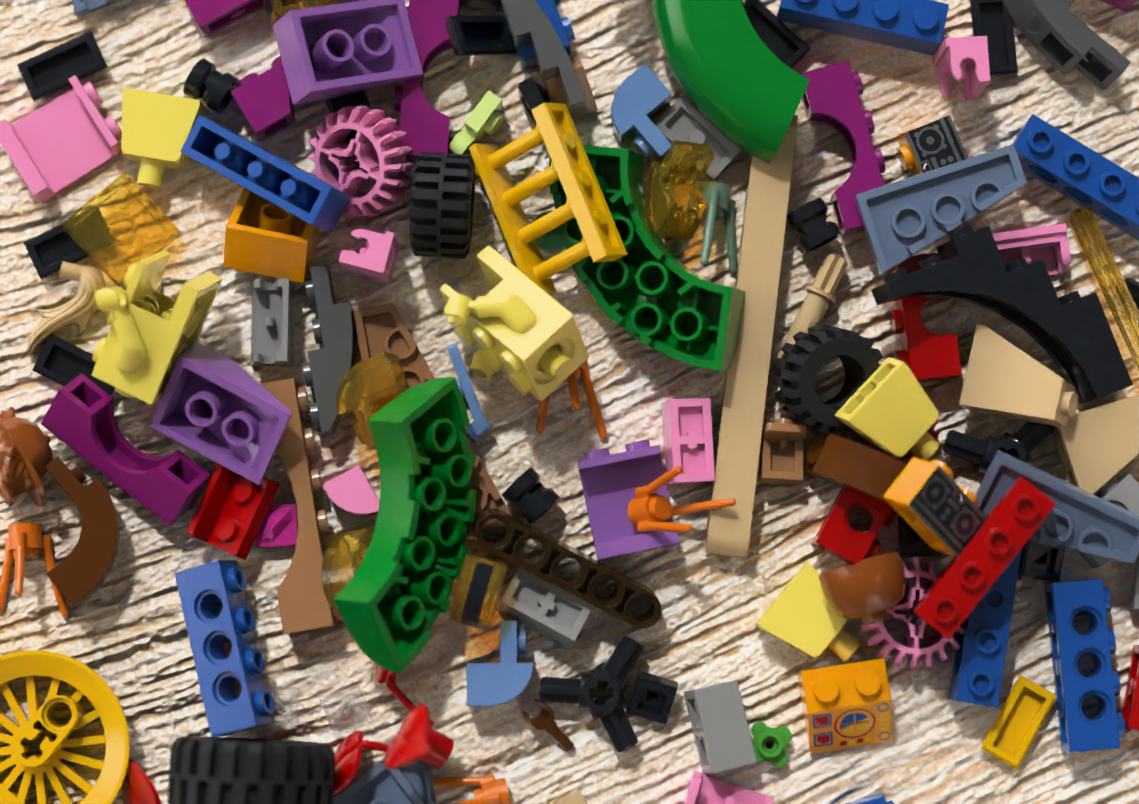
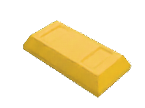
M1019 675L980 748L1018 769L1057 695Z

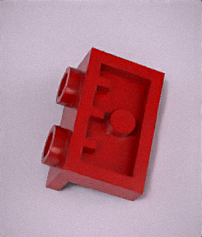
M217 464L199 506L193 515L187 534L246 560L280 483L264 477L262 483L257 485L230 469Z

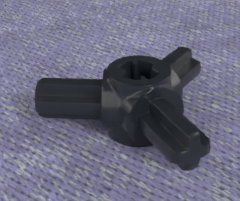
M1026 422L1013 435L1008 432L1004 433L1000 438L989 435L986 441L955 430H949L943 443V452L978 464L977 471L986 473L997 450L1007 451L1010 456L1025 463L1030 462L1032 458L1029 453L1054 432L1055 426Z
M624 636L603 668L597 665L592 673L581 672V679L542 677L539 689L540 700L543 702L579 704V710L589 711L593 720L600 718L617 752L628 750L638 743V738L622 707L627 704L623 693L628 685L624 683V680L638 661L644 648L632 638ZM601 680L608 682L606 688H613V697H607L603 705L594 703L596 697L592 699L589 697L590 688H596L598 681Z

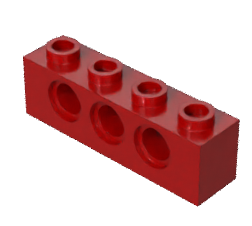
M938 419L927 430L935 440L939 436V433L934 430L939 421ZM867 440L865 446L893 457ZM909 449L904 459L897 460L908 464L913 457H918ZM842 486L811 544L849 565L860 563V560L874 557L881 543L875 537L882 524L887 527L891 525L897 511L873 498ZM853 509L863 510L868 515L869 525L864 532H857L849 525L848 516Z
M1018 476L987 515L988 518L960 555L952 559L914 607V612L950 639L1055 507L1056 503L1023 477Z

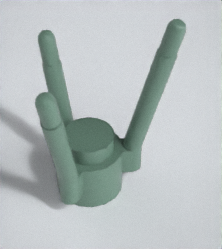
M702 181L699 183L698 194H691L689 209L680 229V236L677 237L672 251L674 255L680 254L699 210V217L706 219L700 263L702 266H707L712 247L715 221L723 220V215H725L729 271L731 274L737 272L734 225L736 201L730 199L731 186L716 181Z

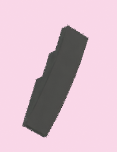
M501 0L515 47L531 42L542 80L559 76L570 114L586 110V98L572 61L552 23L536 0Z

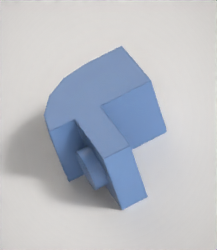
M646 63L626 78L616 90L611 106L612 130L620 144L633 134L636 138L632 142L641 155L647 160L653 157L660 164L671 155L673 145L650 119L670 104L672 94Z
M517 620L500 621V663H466L467 706H495L509 703L522 694L531 681L535 662L518 663V654H526V629H518Z

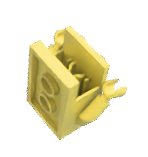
M488 245L477 255V259L491 291L486 296H478L477 301H472L469 297L456 293L445 284L440 288L447 304L443 308L444 314L448 315V323L456 326L453 330L465 345L471 347L475 344L479 348L475 352L469 367L471 370H474L473 376L476 379L490 380L494 370L498 371L502 368L503 372L510 374L508 378L518 391L524 395L530 392L542 402L589 358L573 314Z
M165 250L137 262V264L133 263L129 267L123 280V286L127 287L126 291L118 286L103 287L95 295L99 311H110L107 323L111 325L107 338H102L94 350L92 361L96 362L91 376L114 386V390L124 397L131 399L139 398L151 405L162 398L179 355L196 344L223 278L208 271L184 283L177 300L160 293L161 277L171 253Z

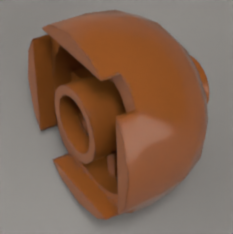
M897 552L860 560V563L848 567L844 565L819 575L820 586L828 605L836 614L846 619L862 618L864 625L887 619L888 614L886 610L899 603L904 595L906 586L904 566Z

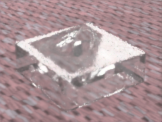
M360 684L320 700L335 739L375 723Z
M266 686L274 701V711L272 713L274 723L259 728H299L300 686Z

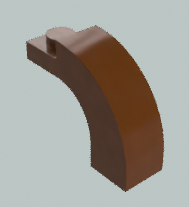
M817 432L813 442L807 449L803 471L814 477L857 491L893 508L883 496L908 464L831 433L825 435Z
M57 456L45 468L76 504L81 517V533L73 551L46 575L75 608H78L99 589L113 567L119 546V521L113 501L100 479L97 477L84 488L81 483L87 478L72 460L64 464Z

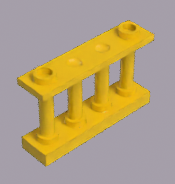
M544 102L532 109L536 120V128L501 149L498 148L497 144H473L469 147L475 164V172L483 182L517 269L551 296L557 293L551 279L553 275L588 256L592 257L593 262L616 261L627 255V251L567 105ZM545 143L552 159L551 166L514 186L506 164ZM560 180L567 196L566 204L529 224L521 201ZM576 218L583 235L582 241L544 262L536 239Z

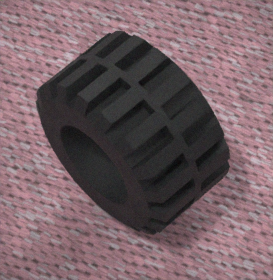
M420 152L416 159L410 204V245L415 256L465 259L469 253L475 201V164L471 155Z
M825 325L824 328L819 326L809 327L808 333L798 332L793 336L796 342L794 345L785 343L781 350L786 353L783 360L776 358L774 367L780 368L779 375H773V384L781 389L775 392L777 401L786 404L782 408L785 413L794 417L795 421L802 425H807L824 433L845 434V429L854 431L838 420L835 414L881 366L878 361L883 358L880 350L871 348L873 345L872 341L850 330ZM838 356L845 370L844 384L834 398L821 402L815 388L817 372L828 359Z

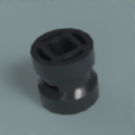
M203 58L196 63L189 73L183 87V93L192 99L200 98L204 100L209 109L221 114L234 97L231 91L237 88L236 84L239 78L230 73H220L216 70L215 64Z
M823 198L810 201L787 215L791 228L797 229L799 233H803L799 243L805 253L816 250L841 235L836 223L826 222L828 208Z
M532 467L516 479L502 494L503 498L510 505H517L522 511L521 517L529 525L537 521L560 498L552 488H545L540 482V475Z

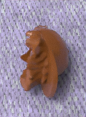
M9 407L7 411H1L0 495L5 499L6 504L12 506L17 498L25 492L29 494L37 507H42L46 505V495L40 479L48 472L45 466L53 460V452L49 445L51 439L47 434L44 435L36 423L25 418L16 417L14 407Z

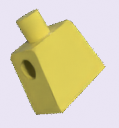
M123 88L121 149L122 154L128 161L140 163L137 178L138 185L161 189L165 167L177 170H184L190 157L180 151L198 116H206L207 109L201 100Z
M888 357L835 414L838 420L876 447L897 458L904 456L910 449L918 459L926 460L939 447V443L927 431L939 418V412L903 361Z
M808 562L804 563L755 625L812 659H817L827 647L846 662L858 648L860 642L842 628L849 619L836 614L828 605L818 578L820 574Z

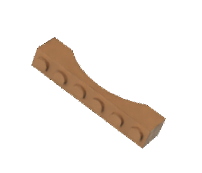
M294 378L261 383L267 391L293 412L275 452L291 480L298 516L295 553L288 573L277 591L283 634L337 626L336 617L341 616L334 601L339 591L332 592L329 576L336 575V567L332 550L325 551L323 535L329 534V524L326 510L318 509L316 496L318 493H323L322 480L319 468L312 469L310 453L316 452L314 432L312 428H305L303 412L310 411L306 387L299 388V384Z

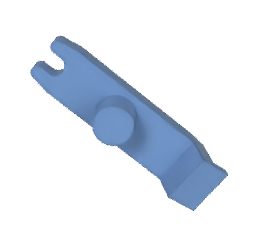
M454 343L446 347L458 376L456 381L463 397H466L474 419L470 426L466 428V433L478 444V439L491 429L492 425L483 416L457 344Z

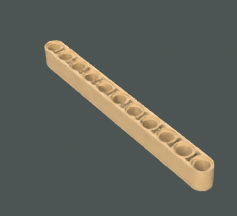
M794 115L770 164L750 154L735 288L745 291L737 348L732 363L725 370L714 462L715 481L712 482L710 501L734 498L736 504L731 507L709 510L705 553L746 558L748 553L798 115Z

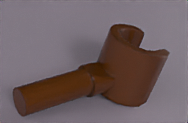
M534 699L541 706V712L539 716L532 718L523 710L522 715L524 719L536 729H544L547 733H550L566 751L571 750L574 743L553 721V710L541 700Z

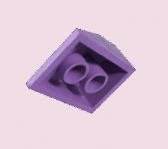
M362 0L290 10L273 25L293 105L333 99L423 75L404 0Z
M198 342L179 355L150 427L260 485L293 412L236 362Z

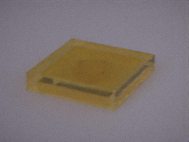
M126 172L122 173L77 210L62 225V228L118 287L123 284L125 274L133 263L137 264V262L146 257L161 252L178 238L181 233L175 224Z

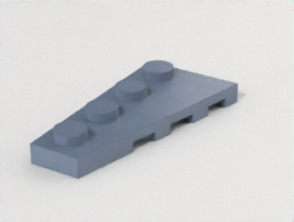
M1012 144L855 195L854 200L880 276L1024 187L1027 181L1015 146Z
M997 450L975 493L978 499L976 505L986 516L1017 477L1021 476L1056 503L1055 507L1029 539L1039 541V544L1074 548L1082 553L1134 564L1139 555L1138 515Z

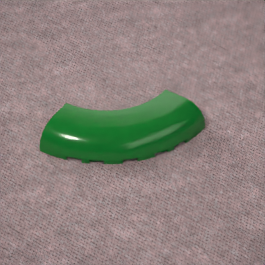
M651 0L657 35L660 37L662 47L668 58V64L682 89L686 90L687 94L698 106L697 109L705 118H709L726 134L725 137L746 152L770 164L787 132L810 79L795 72L769 50L753 28L742 0Z
M583 145L627 255L616 261L593 262L592 257L588 256L572 265L578 278L586 285L589 292L597 300L596 303L614 322L621 325L627 332L638 338L646 346L673 359L697 367L718 371L727 370L733 361L737 348L745 291L714 284L698 276L683 265L665 246L651 221L645 202L642 180L643 156L629 149ZM551 157L549 159V166H551ZM558 180L550 185V194H553L555 209L566 204L567 200L561 181ZM576 218L557 227L558 232H561L566 249L582 241L583 235Z
M455 377L436 378L409 388L367 420L375 442L380 468L378 517L374 534L362 563L345 588L334 598V601L358 647L370 660L382 668L396 673H402L432 637L429 631L439 613L447 612L451 603L448 600L454 579H461L469 552V547L464 546L468 522L474 523L476 490H471L472 465H476L475 452H469L466 427L470 426V421Z

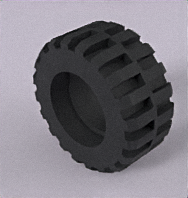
M177 737L171 745L167 804H332L335 752L331 744L318 742L229 737Z

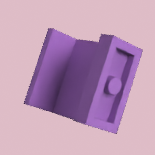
M649 440L636 441L625 444L626 452L610 455L609 448L585 452V460L578 461L597 561L680 544L678 532L648 531L639 533L628 518L627 508L629 501L636 497L635 489L648 485L664 474L660 457V445L650 446ZM666 484L653 492L664 495L669 500ZM670 516L666 522L674 523L673 516Z

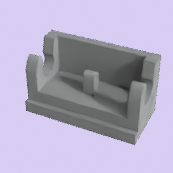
M278 278L276 282H264L262 279H255L254 284H252L251 366H293L294 285L290 279Z
M519 567L504 593L497 610L562 646L571 649L593 605Z
M737 680L683 692L703 773L714 774L757 763Z

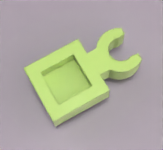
M487 91L464 122L465 126L450 142L448 146L450 154L469 155V147L475 144L478 140L480 141L485 133L492 135L504 119V115L501 113L503 110L501 98L491 91Z

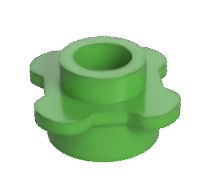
M763 722L755 723L751 728V734L753 735L752 743L757 763L766 761L772 762L775 767L784 766L788 762V755L786 754L787 742L792 739L790 729L786 726H780L779 728L767 727ZM769 740L773 742L771 749H768L765 745Z

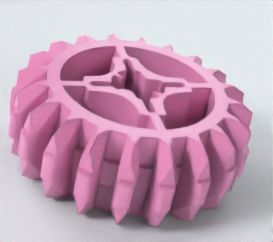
M367 105L343 107L338 112L330 113L325 117V123L315 127L319 136L309 141L315 148V152L307 157L315 163V169L310 174L351 196L343 213L349 212L351 217L367 215L371 217L379 215L380 212L390 210L395 206V201L405 196L402 187L408 186L412 182L405 174V171L411 170L414 166L411 162L406 161V154L413 148L403 146L402 139L407 132L395 131L397 119L385 118L384 110H371V107ZM357 130L355 139H351L349 145L345 144L344 142L350 132ZM371 178L376 179L377 182L369 193L364 192L365 184L370 183Z
M914 556L911 558L910 569L908 570L903 558H900L904 566L905 577L909 578V587L906 589L905 599L902 603L886 611L888 614L887 619H895L903 625L905 637L907 638V647L901 645L889 635L883 620L869 625L862 623L859 625L860 631L874 630L875 635L869 637L866 641L868 646H874L880 641L884 644L878 651L877 656L879 658H886L891 651L895 652L892 658L893 666L899 667L903 663L904 657L908 656L907 664L909 669H917L919 657H922L926 668L934 667L932 653H935L941 661H947L949 654L944 646L947 644L950 648L959 650L961 648L960 642L952 636L948 639L940 633L932 643L920 648V638H923V631L927 622L922 618H917L914 625L910 623L912 618H906L905 614H895L894 611L911 608L913 601L918 603L924 596L922 580L933 585L945 568L938 575L934 574L937 561L931 559L926 563L924 570H921V559L919 556ZM960 625L955 633L963 635L966 627Z

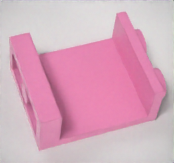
M76 75L68 79L73 86L72 89L19 122L11 125L5 118L0 121L1 145L33 196L42 203L122 154V145L119 142L122 138V130L112 116L105 119L97 106L104 102L91 82L83 85Z

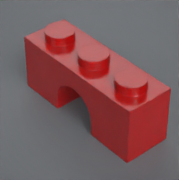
M939 253L913 255L886 272V274L906 267L908 274L921 270L918 262ZM943 297L904 298L896 300L897 310H891L894 335L900 334L902 350L896 352V360L903 361L919 383L952 380L962 375L957 334H934L926 329L921 320L922 305L929 300L945 299Z

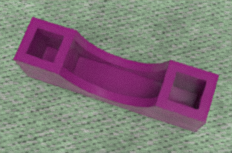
M409 0V6H406L423 75L404 80L403 86L395 87L394 110L401 111L400 126H395V131L407 132L402 139L403 146L413 148L406 154V161L415 164L420 152L450 154V149H448L452 132L450 117L438 112L426 100L423 94V79L432 61L440 54L453 49L446 29V22L449 16H460V0Z
M281 56L271 63L272 68L260 75L251 73L237 82V88L231 91L232 96L260 142L296 121L294 105Z
M849 61L801 73V75L810 79L802 97L808 121L828 125L839 132L847 142L852 156V168L849 178L833 192L830 198L841 237L865 231L854 197L857 194L885 186L881 173L886 172L883 154L879 148L874 149L870 134L874 133L871 113L869 110L863 111L859 95H863L860 75L858 71L852 72Z
M80 374L58 390L41 422V425L59 440L63 441L169 526L192 508L211 476L180 450L166 456H153L135 448L123 436L116 423L114 398L83 374Z

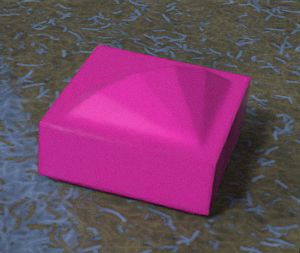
M296 503L270 506L256 536L257 548L296 546L298 533Z

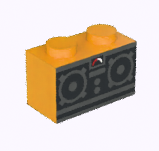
M950 115L904 133L899 141L901 147L897 148V154L903 168L906 171L911 169L913 176L968 159Z
M913 457L883 497L932 549L958 557L988 517L976 505L978 502L977 497L953 481L954 473L948 466L936 459L929 462Z

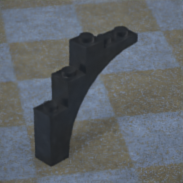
M970 224L948 233L950 241L936 247L938 255L918 262L921 270L908 274L906 267L882 276L885 284L871 290L877 305L904 298L937 296L967 301L998 313L1022 328L1046 350L1065 375L1068 383L1075 387L1074 392L1077 394L1079 405L1100 399L1133 385L1097 293L1095 292L1081 298L1077 290L1058 298L1043 259L1027 264L1024 257L1004 265L989 226L974 231Z

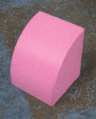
M360 465L322 485L329 498L343 510L358 516L378 515L380 500Z

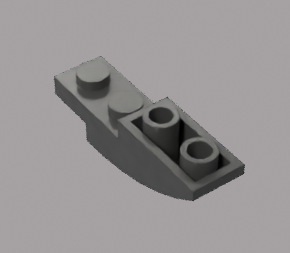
M1003 0L1011 17L1031 44L1064 76L1075 67L1104 91L1124 73L1131 63L1115 47L1108 44L1082 20L1068 11L1075 0Z
M324 264L310 267L312 278L305 280L309 304L316 303L319 319L312 320L316 344L323 343L324 348L307 351L309 362L302 363L306 386L314 387L316 398L315 403L309 404L313 427H320L322 434L330 436L334 435L350 396L356 359V327L352 311L354 309L351 303L336 304L331 272L328 266Z

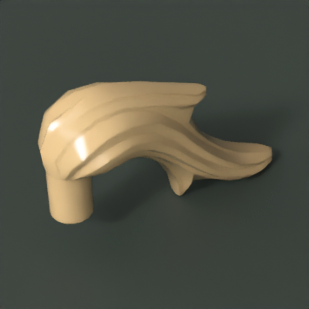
M62 261L59 277L78 281V291L71 300L59 307L45 310L37 309L42 319L34 328L27 344L28 357L32 355L44 338L61 327L76 324L78 332L82 333L98 308L95 298L96 292L105 287L103 274L95 267L81 266Z

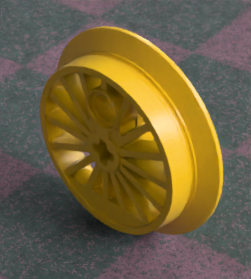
M30 650L0 656V690L19 723L18 725L0 710V724L13 734L0 732V742L10 744L7 747H0V756L11 755V757L0 763V772L16 765L4 782L0 780V804H30L27 801L34 777L38 804H49L47 777L62 804H75L57 770L88 794L79 804H112L126 776L130 755V735L123 708L110 686L101 676L84 663L60 653ZM37 676L52 677L46 701L40 707ZM22 678L26 680L29 718L10 684ZM63 681L77 689L73 695H59ZM84 696L95 707V710L86 714L84 704L81 702ZM60 702L66 703L72 711L71 720L65 726L59 724L54 717V710ZM100 717L105 735L69 739L75 730ZM45 735V739L39 746L43 754L32 756L33 746L29 743L30 740L41 739ZM106 743L104 761L63 750V748ZM62 759L102 770L95 786ZM24 773L19 792L16 793L11 788Z

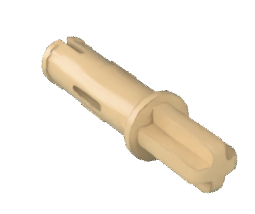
M832 253L825 256L812 285H807L805 291L808 293L791 325L783 346L785 343L794 345L796 342L793 336L798 332L808 333L809 327L820 325L829 304L834 303L836 300L833 297L834 292L848 265L844 258ZM780 350L776 358L783 360L786 353Z

